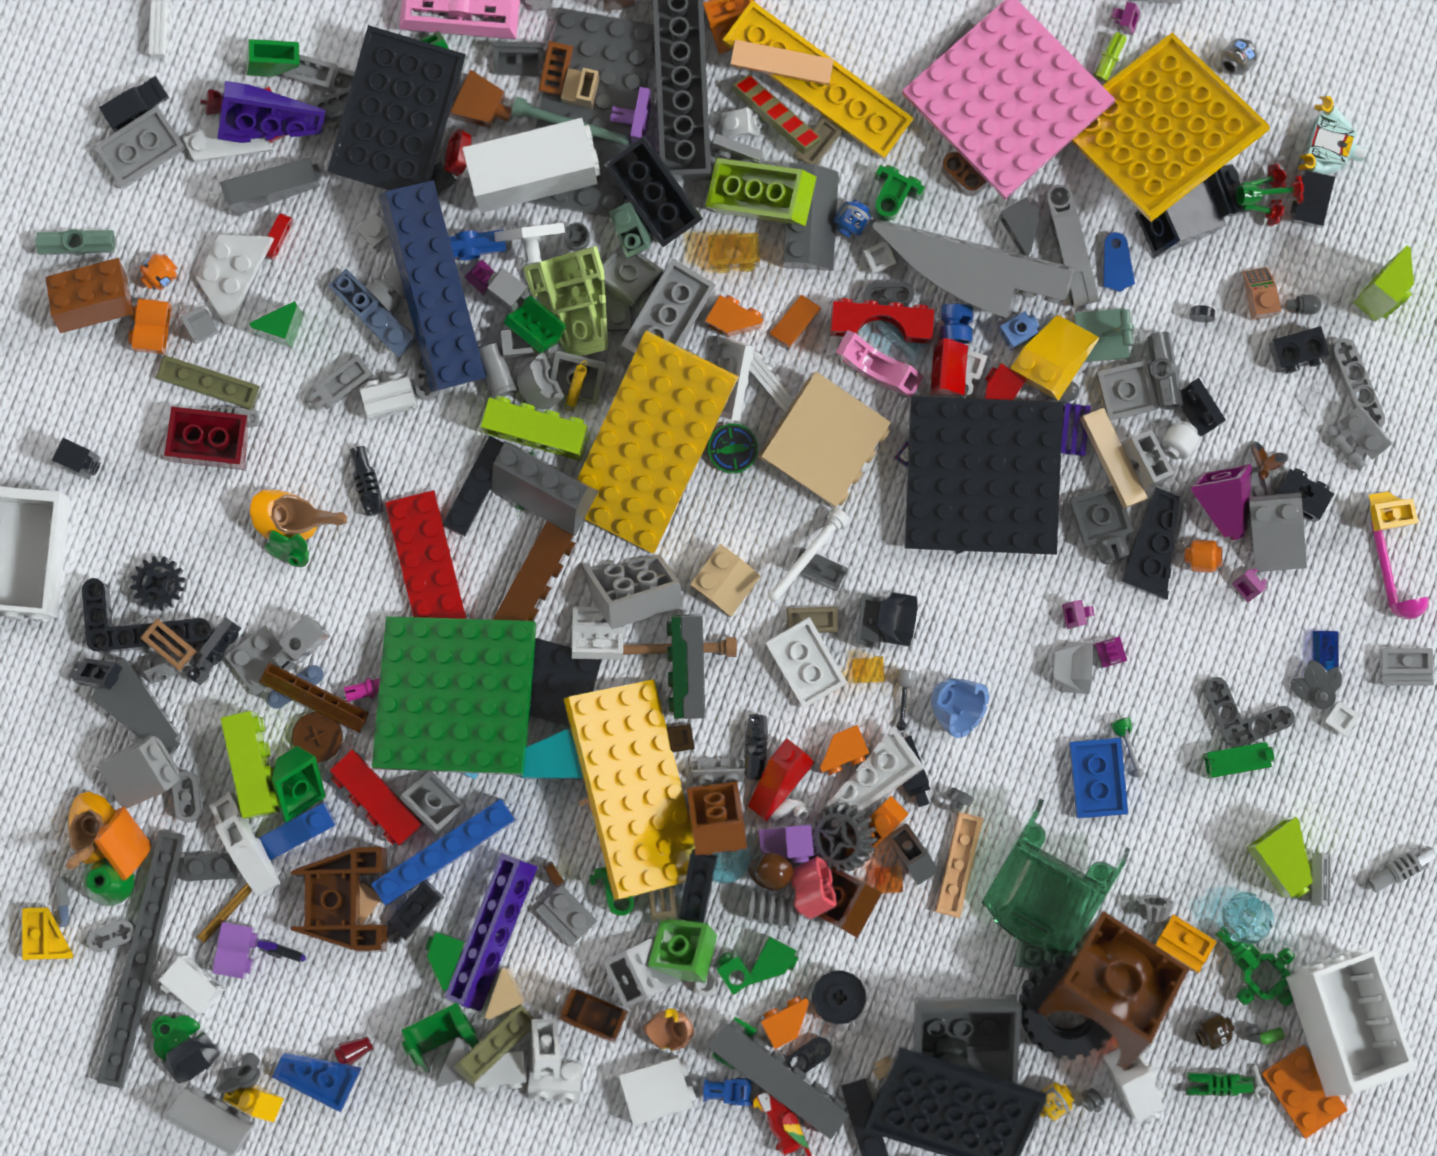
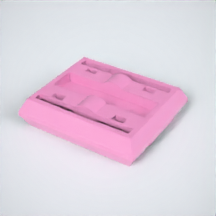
M402 0L399 30L431 33L439 31L443 34L516 40L520 0ZM426 2L433 3V8H427L424 5H426ZM485 7L496 8V12L489 13ZM413 10H420L421 13L432 11V14L447 12L449 19L412 15ZM473 15H482L483 18L494 16V19L506 17L505 23L472 21Z

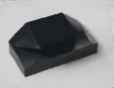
M891 592L890 597L881 600L877 629L883 635V643L905 647L910 646L918 610L917 596Z
M204 1031L195 1038L189 1037L166 1054L167 1058L162 1061V1064L179 1084L192 1080L210 1067L220 1055V1050Z

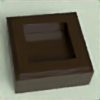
M691 724L667 727L670 749L673 753L695 749Z

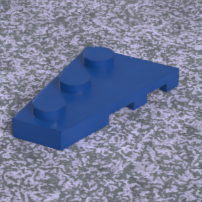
M284 1052L272 1078L341 1112L362 1067Z

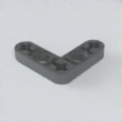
M1214 677L1207 680L1204 684V694L1221 736L1229 747H1241L1284 730L1294 723V712L1287 706H1279L1242 721L1229 686L1224 679ZM1212 682H1215L1216 685L1221 684L1222 689L1219 691L1221 698L1227 696L1228 701L1214 704V701L1219 699L1216 693L1210 692V688L1213 687ZM1223 705H1227L1232 709V716L1228 720L1222 719L1219 716V709ZM1280 710L1282 714L1287 713L1289 718L1285 719L1286 724L1284 725L1282 721L1272 724L1275 729L1271 730V723L1266 715L1269 714L1270 719L1279 716L1278 711ZM1255 720H1262L1265 723L1266 728L1262 734H1256L1252 730V723ZM1246 724V729L1251 739H1248L1246 734L1238 738L1239 743H1236L1235 740L1230 741L1231 730L1234 729L1235 732L1243 731L1245 728L1242 725Z

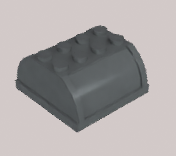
M1007 994L1006 997L925 998L924 995H916L914 1000L913 1051L934 1057V1045L937 1041L947 1037H957L964 1040L967 1044L969 1069L1018 1084L1021 1004L1017 1002L1015 994Z

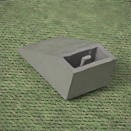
M656 936L602 962L624 1009L683 981L649 968L648 964Z

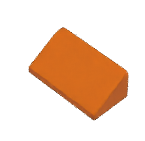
M801 295L770 332V335L790 349L819 314L821 307Z

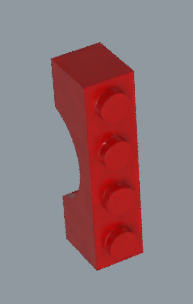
M840 298L838 301H833L830 321L831 337H844L847 330L857 334L867 323L885 321L891 323L900 331L905 343L930 344L932 341L934 309H928L927 305L916 304L913 307H903V304L898 302L878 305V302L873 300L853 303V300L848 298Z

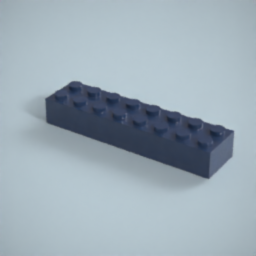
M434 180L385 191L379 195L431 392L486 378Z

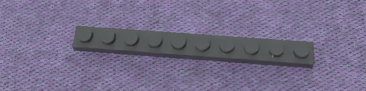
M159 830L97 1083L118 1088H124L186 838L184 835Z

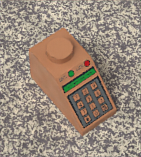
M1268 267L1242 271L1251 321L1277 316L1281 312L1279 295Z

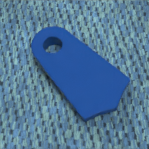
M1113 232L1106 237L1104 242L1103 286L1104 288L1121 292L1135 285L1127 239L1122 233ZM1112 240H1118L1120 247L1113 248L1111 245Z

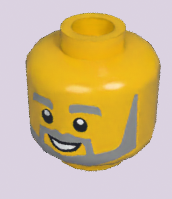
M1052 1082L1040 1090L1047 1093V1101L1040 1114L1042 1118L1047 1116L1052 1121H1056L1072 1110V1102L1075 1099L1064 1083L1060 1085L1057 1082Z

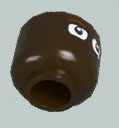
M1215 1012L1200 1019L1197 1022V1029L1194 1030V1033L1202 1048L1207 1047L1209 1050L1214 1051L1232 1041V1032L1235 1031V1027L1229 1017L1224 1018L1223 1015Z

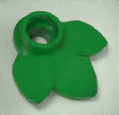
M275 530L270 532L269 543L264 545L269 554L277 559L287 561L294 567H305L308 564V544L300 534L287 538Z
M169 1015L157 1017L151 1026L152 1034L155 1037L153 1043L155 1054L162 1060L166 1059V1054L198 1031L200 1024L187 1015H180L175 1018ZM164 1024L170 1027L166 1033L160 1031V1027Z

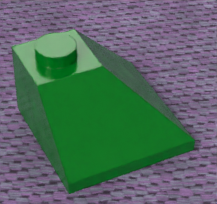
M296 746L277 758L272 784L282 819L287 823L324 799L326 794L314 755Z

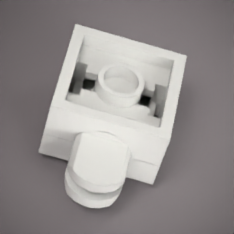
M1119 1048L1103 1056L1116 1090L1135 1121L1138 1123L1144 1120L1148 1124L1151 1122L1150 1116L1153 1115L1155 1119L1160 1118L1159 1112L1165 1109L1161 1101L1164 1098V1094L1159 1084H1154V1080L1157 1079L1156 1074L1150 1064L1145 1066L1147 1062L1144 1055L1141 1054L1125 1071L1116 1065L1120 1058Z

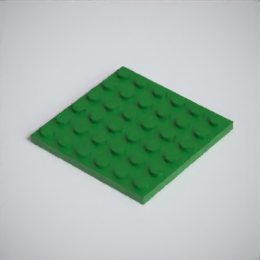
M386 616L372 768L524 775L537 623L535 621Z

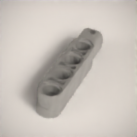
M1054 185L1047 192L1046 203L1060 263L1075 267L1069 291L1072 307H1078L1098 302V292L1072 192L1064 185Z

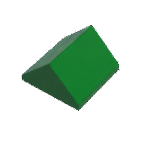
M294 301L249 324L258 337L292 348L304 314Z

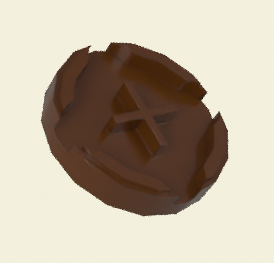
M317 711L301 717L295 724L292 732L294 747L298 746L314 755L318 763L328 761L337 755L342 747L344 737L342 727L338 722Z

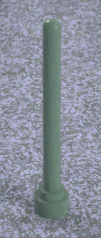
M516 97L511 116L522 119V117L527 118L530 116L553 124L575 120L532 107L531 103L527 102V99ZM589 124L592 136L621 145L629 143V137Z

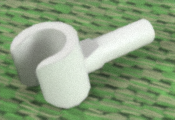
M1258 1065L1252 1066L1256 1082L1253 1099L1255 1103L1259 1104V1094H1263L1268 1102L1271 1094L1270 1089L1263 1085Z

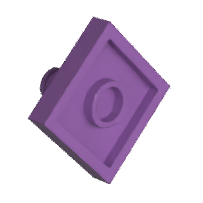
M639 88L635 110L616 106L612 107L611 122L632 125L630 135L632 144L644 135L646 137L653 103L650 89Z

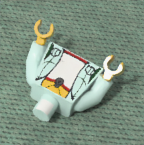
M1319 96L1323 101V105L1315 104L1314 109L1316 111H1323V114L1320 113L1315 120L1304 155L1299 156V158L1303 159L1302 165H1298V169H1307L1308 171L1328 175L1343 169L1347 165L1349 158L1362 162L1367 148L1353 144L1357 132L1352 129L1349 121L1333 105V99L1329 96Z

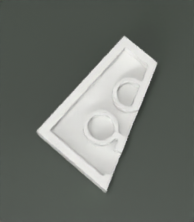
M219 121L183 138L195 163L225 159L226 157L238 155L247 156L259 152H274L269 141L265 138L251 139V142L248 143L217 139Z
M718 336V345L722 346V358L718 359V367L739 377L720 416L740 421L741 412L744 407L745 391L748 385L750 364L753 360L754 346Z

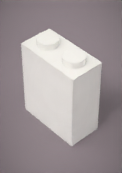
M679 1056L619 1074L633 1126L693 1108L692 1102L697 1099L693 1086H687L685 1076H689L685 1060L680 1062Z

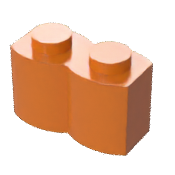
M138 299L137 305H133L134 314H132V320H135L134 330L130 329L128 343L132 345V349L135 352L165 355L171 317V304L165 301Z

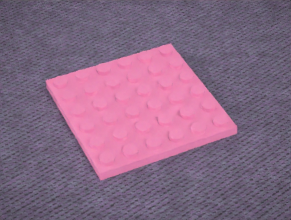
M1004 0L902 90V95L1004 200L1115 102V98L1018 0Z

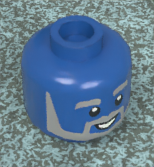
M855 199L852 202L845 201L834 217V222L839 226L837 231L848 238L851 234L860 236L871 220V215L868 213L870 209Z

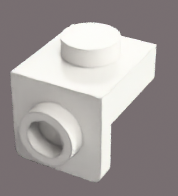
M743 108L721 113L722 136L730 139L746 135L761 136L762 120L754 110Z

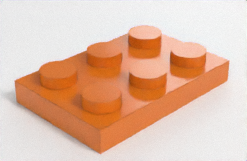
M1303 1044L1261 1072V1075L1305 1139L1348 1111L1339 1096H1325L1313 1057Z

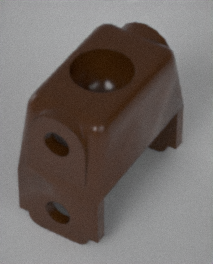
M572 987L558 1019L615 1043L628 1011L612 1002Z

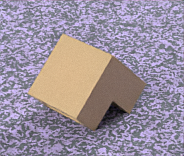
M568 68L561 97L562 102L592 109L599 83V72L583 68L582 71Z

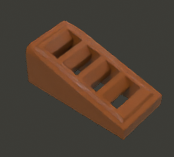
M548 41L538 88L539 91L562 96L574 46ZM553 50L566 52V58L552 55ZM550 61L564 62V67L550 65ZM548 69L562 72V76L548 75ZM546 79L560 82V86L546 85Z

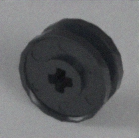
M844 970L830 971L822 975L815 983L812 991V1005L816 1013L825 1021L836 1025L848 1024L857 1019L863 1012L866 1004V990L861 980L854 974ZM837 990H842V995L846 996L845 1002L841 1001V1005H837L836 1000L832 999L833 993L837 994Z

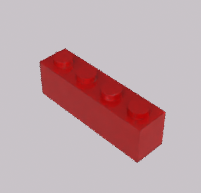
M352 749L330 769L333 774L331 777L332 781L340 789L345 787L351 793L348 798L358 808L362 805L368 811L365 816L375 827L378 824L381 825L385 830L383 836L392 845L397 843L402 846L424 825L355 750Z

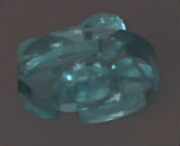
M1238 893L1222 908L1224 926L1229 932L1230 938L1235 942L1246 944L1258 943L1267 937L1274 925V915L1271 907L1265 900L1262 902L1256 898L1257 895L1254 893ZM1244 913L1253 918L1250 923L1244 919Z

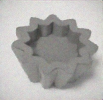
M1158 895L1140 896L1139 899H1136L1140 916L1147 921L1163 922V920H1167L1173 908V901L1168 900V898H1161Z

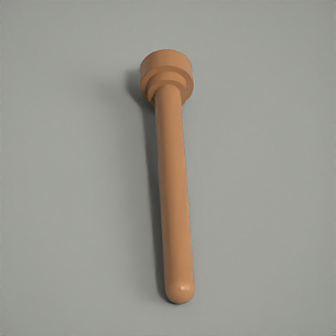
M726 637V640H721V642L704 643V653H721V655H726V657H737V638ZM672 643L624 644L623 655L667 654V646H672Z

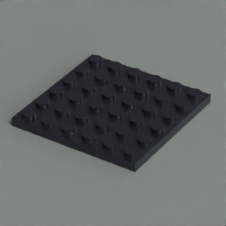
M910 396L904 549L1057 555L1063 402Z

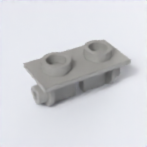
M178 647L182 653L187 654L188 651L184 647ZM172 650L169 651L170 656L179 663L181 658ZM161 655L148 658L147 662L143 663L144 673L152 684L163 682L171 676L187 673L197 660L193 655L190 661L183 666L184 668L179 671Z
M738 757L720 758L721 767H716L715 758H697L698 761H692L693 783L710 785L717 782H744V761L738 760Z

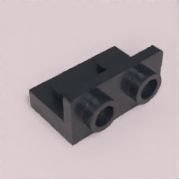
M1200 378L1195 379L1181 390L1183 405L1180 407L1190 423L1198 430L1200 437L1226 421Z

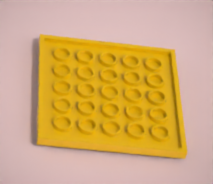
M1171 32L1102 85L1115 98V102L1071 142L1152 222L1267 133L1270 127L1259 114Z

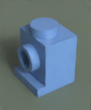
M1024 311L1007 323L1002 324L998 331L1009 349L1013 351L1034 338L1039 333L1037 328L1040 325L1033 314L1028 316L1026 311ZM1023 324L1026 327V331L1019 332L1017 325Z

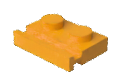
M1172 914L1154 945L1198 974L1217 941Z

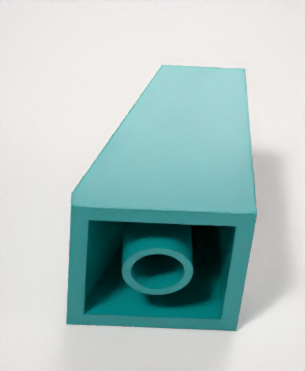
M566 729L526 747L524 775H521L523 779L584 780L571 731Z

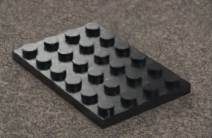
M368 25L327 173L385 190H394L431 181L466 54Z
M898 1047L864 1124V1131L943 1156H1021L1045 1106L1047 1093Z

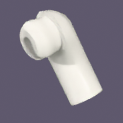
M785 799L772 814L771 818L776 822L787 813L796 816L797 819H802L807 815L806 805L799 800Z

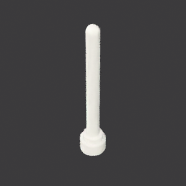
M834 508L827 516L828 520L826 521L827 525L769 594V599L772 602L777 601L833 532L843 529L847 525L849 517L843 510Z

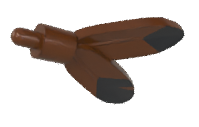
M1254 441L1251 446L1254 459L1260 468L1258 475L1261 480L1267 478L1270 471L1283 466L1288 460L1287 454L1279 452L1268 458L1264 447L1257 441Z

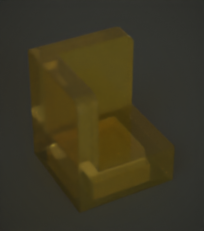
M884 656L853 659V684L884 683Z

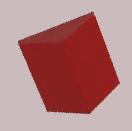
M944 338L933 346L930 396L965 395L968 345Z

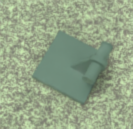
M1130 309L1074 313L1076 325L1100 338L1085 362L1130 358L1129 346L1134 345L1132 337L1134 324H1131Z

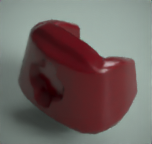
M209 89L206 93L207 100L201 99L200 104L206 105L205 114L207 116L220 114L222 94L217 90Z

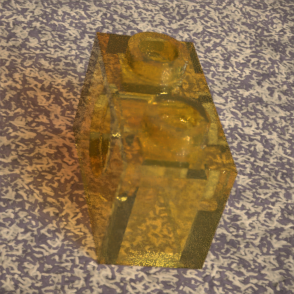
M758 232L708 235L709 270H715V273H728L730 269L740 268L741 272H751L755 270V267H760ZM730 249H737L741 255L737 259H731L727 256V252Z

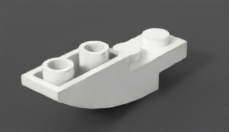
M229 793L209 805L218 823L215 828L224 846L255 894L261 896L281 884L260 839L255 838L247 819H242L239 802L235 794Z

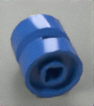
M944 304L941 306V321L944 322V325L940 327V341L947 338L963 344L972 343L973 328L969 324L973 322V306L966 304Z

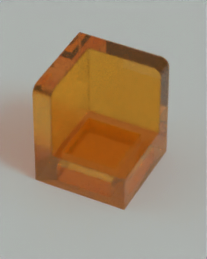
M901 866L874 868L875 889L882 893L903 892Z

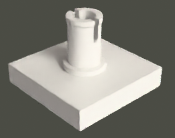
M564 223L498 231L494 232L495 242L517 239L523 241L525 262L528 264L542 262L538 243L540 236L565 233Z

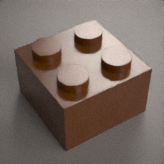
M833 866L831 873L832 886L836 896V907L818 915V917L858 938L882 892L842 870L837 872L836 867Z

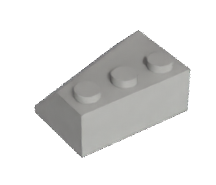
M661 555L630 558L628 563L614 564V560L604 561L602 566L591 567L590 563L581 564L592 599L611 629L623 627L627 624L683 607L680 582Z

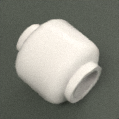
M1186 421L1173 423L1161 440L1162 446L1165 449L1164 453L1174 460L1177 458H1188L1199 443L1198 430Z

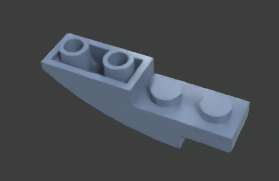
M347 268L328 285L347 307L398 358L417 341Z

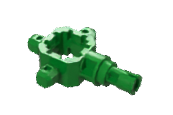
M1227 924L1223 925L1220 928L1221 930L1215 933V936L1230 950L1229 954L1233 957L1232 960L1241 969L1240 980L1247 986L1246 988L1242 987L1238 991L1236 999L1242 1005H1246L1254 999V995L1258 999L1272 1000L1277 996L1276 1000L1282 1005L1289 1006L1294 1000L1291 991L1288 988L1285 989L1288 985L1286 977L1291 976L1285 965L1289 966L1294 960L1295 954L1289 948L1279 951L1277 958L1270 953H1260L1252 943L1248 944L1244 939L1241 940ZM1263 961H1268L1281 976L1278 979L1279 981L1268 992H1263L1250 977L1252 971Z

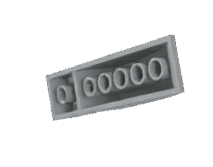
M878 220L873 223V228L915 270L959 299L985 311L1008 318L1012 314L1018 290H1020V295L1034 298V296L1039 294L1045 296V301L1057 304L1061 300L1064 301L1069 295L1075 267L884 220Z

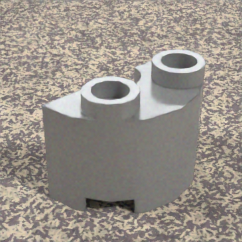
M544 352L526 364L516 375V382L521 395L526 400V403L535 406V409H550L564 398L558 382L552 381L548 376V370L551 366Z

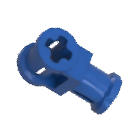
M704 1078L703 1102H707L708 1099L724 1100V1103L730 1105L753 1106L751 1085L754 1082L749 1078L725 1079L724 1082L709 1081L708 1078ZM744 1086L743 1097L741 1098V1087Z

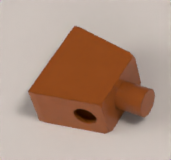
M470 70L450 112L452 118L486 128H492L496 118L508 123L512 119V108L503 104L505 100L504 91Z

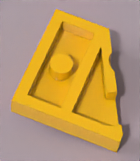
M49 907L22 908V960L72 959L73 953Z

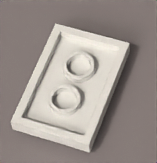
M810 617L765 642L803 709L848 684Z

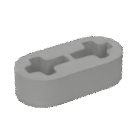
M121 920L95 929L88 935L87 944L94 952H104L132 941L136 926L131 921ZM122 924L125 928H130V932L127 933L128 938L126 939L124 936H114L115 932L121 930ZM98 933L100 937L107 935L110 937L109 940L103 942L102 948L100 945L94 944V940L97 939L96 934Z

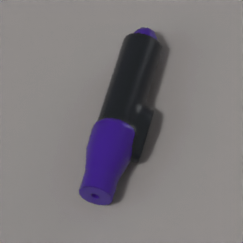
M261 939L258 941L257 947L265 950L270 956L275 958L285 957L297 962L306 960L303 952Z

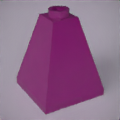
M1251 464L1202 473L1191 487L1193 494L1224 538L1229 537L1230 540L1243 538L1245 536L1244 533L1248 529L1249 497L1252 479Z

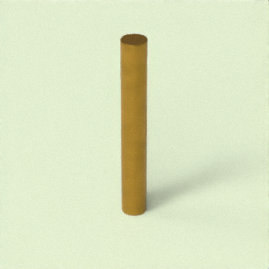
M248 883L236 893L197 936L200 941L205 943L222 925V922H225L253 890Z

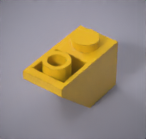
M255 1084L252 1087H239L231 1092H225L223 1100L252 1117L274 1123L284 1098Z

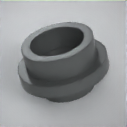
M1090 1088L1088 1091L1084 1090L1081 1093V1103L1088 1111L1099 1113L1102 1110V1105L1105 1104V1101L1099 1092Z

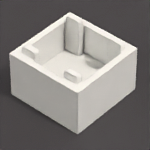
M188 955L179 956L158 980L162 983L161 989L165 993L171 991L186 1004L185 1010L190 1014L194 1012L197 1014L207 1012L226 990L221 983Z

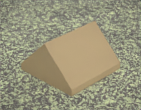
M508 967L501 969L485 1018L489 1020L526 1001L511 969Z

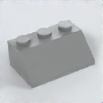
M193 1085L192 1088H184L164 1118L231 1156L240 1152L255 1125L250 1121L251 1117L238 1110L235 1113L227 1109L229 1105L218 1098H215L214 1101L205 1096L206 1092Z

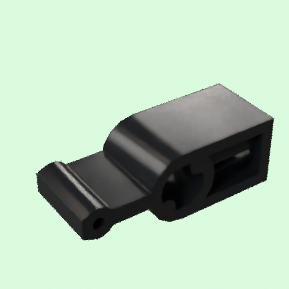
M154 76L142 85L126 90L100 106L99 109L113 131L117 132L155 106L167 101L170 97L157 76Z

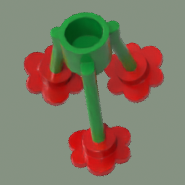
M1278 163L1268 165L1267 177L1251 182H1242L1236 190L1237 203L1243 205L1244 210H1255L1265 213L1267 225L1270 227L1280 222V217L1284 213V206L1281 199H1272L1267 207L1255 205L1261 201L1262 195L1292 193V196L1296 197L1297 204H1301V201H1303L1304 186L1301 175L1295 176V182H1292L1291 187H1285L1286 172L1281 169ZM1269 182L1273 189H1261L1257 185Z

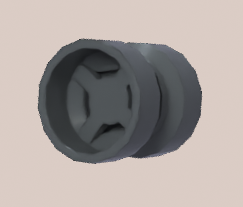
M574 222L566 227L564 238L570 250L575 252L589 246L590 235L584 224Z

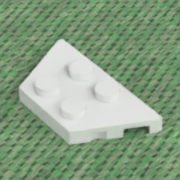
M218 235L196 279L223 322L231 324L274 238L268 236Z

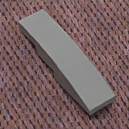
M299 54V67L283 73V76L333 94L351 87L355 71L340 68L334 63Z

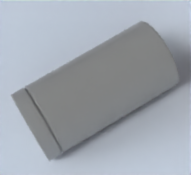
M499 343L480 348L479 353L486 375L485 379L493 399L496 396L506 397L516 392L517 389Z

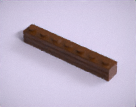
M270 662L259 683L357 732H360L369 715V712Z

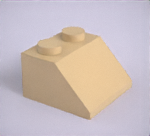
M720 544L691 582L690 588L732 617L761 576L741 558Z

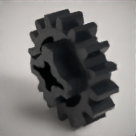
M152 556V563L145 559L142 560L144 567L136 566L135 569L139 572L138 575H131V579L136 581V584L130 586V589L137 590V593L133 596L134 599L142 598L140 605L145 607L149 603V610L154 611L156 606L162 612L165 611V605L174 608L173 601L175 599L182 601L179 592H186V589L181 587V583L187 582V579L179 576L184 570L182 568L175 569L177 563L171 561L168 564V558L164 556L161 562H159L156 556ZM163 567L167 568L169 571H166L162 574L159 573L155 568ZM147 575L146 584L142 586L143 578ZM157 578L163 581L161 589L153 587L156 585L155 580ZM175 582L174 590L170 593L171 584ZM157 594L162 600H152L148 596Z

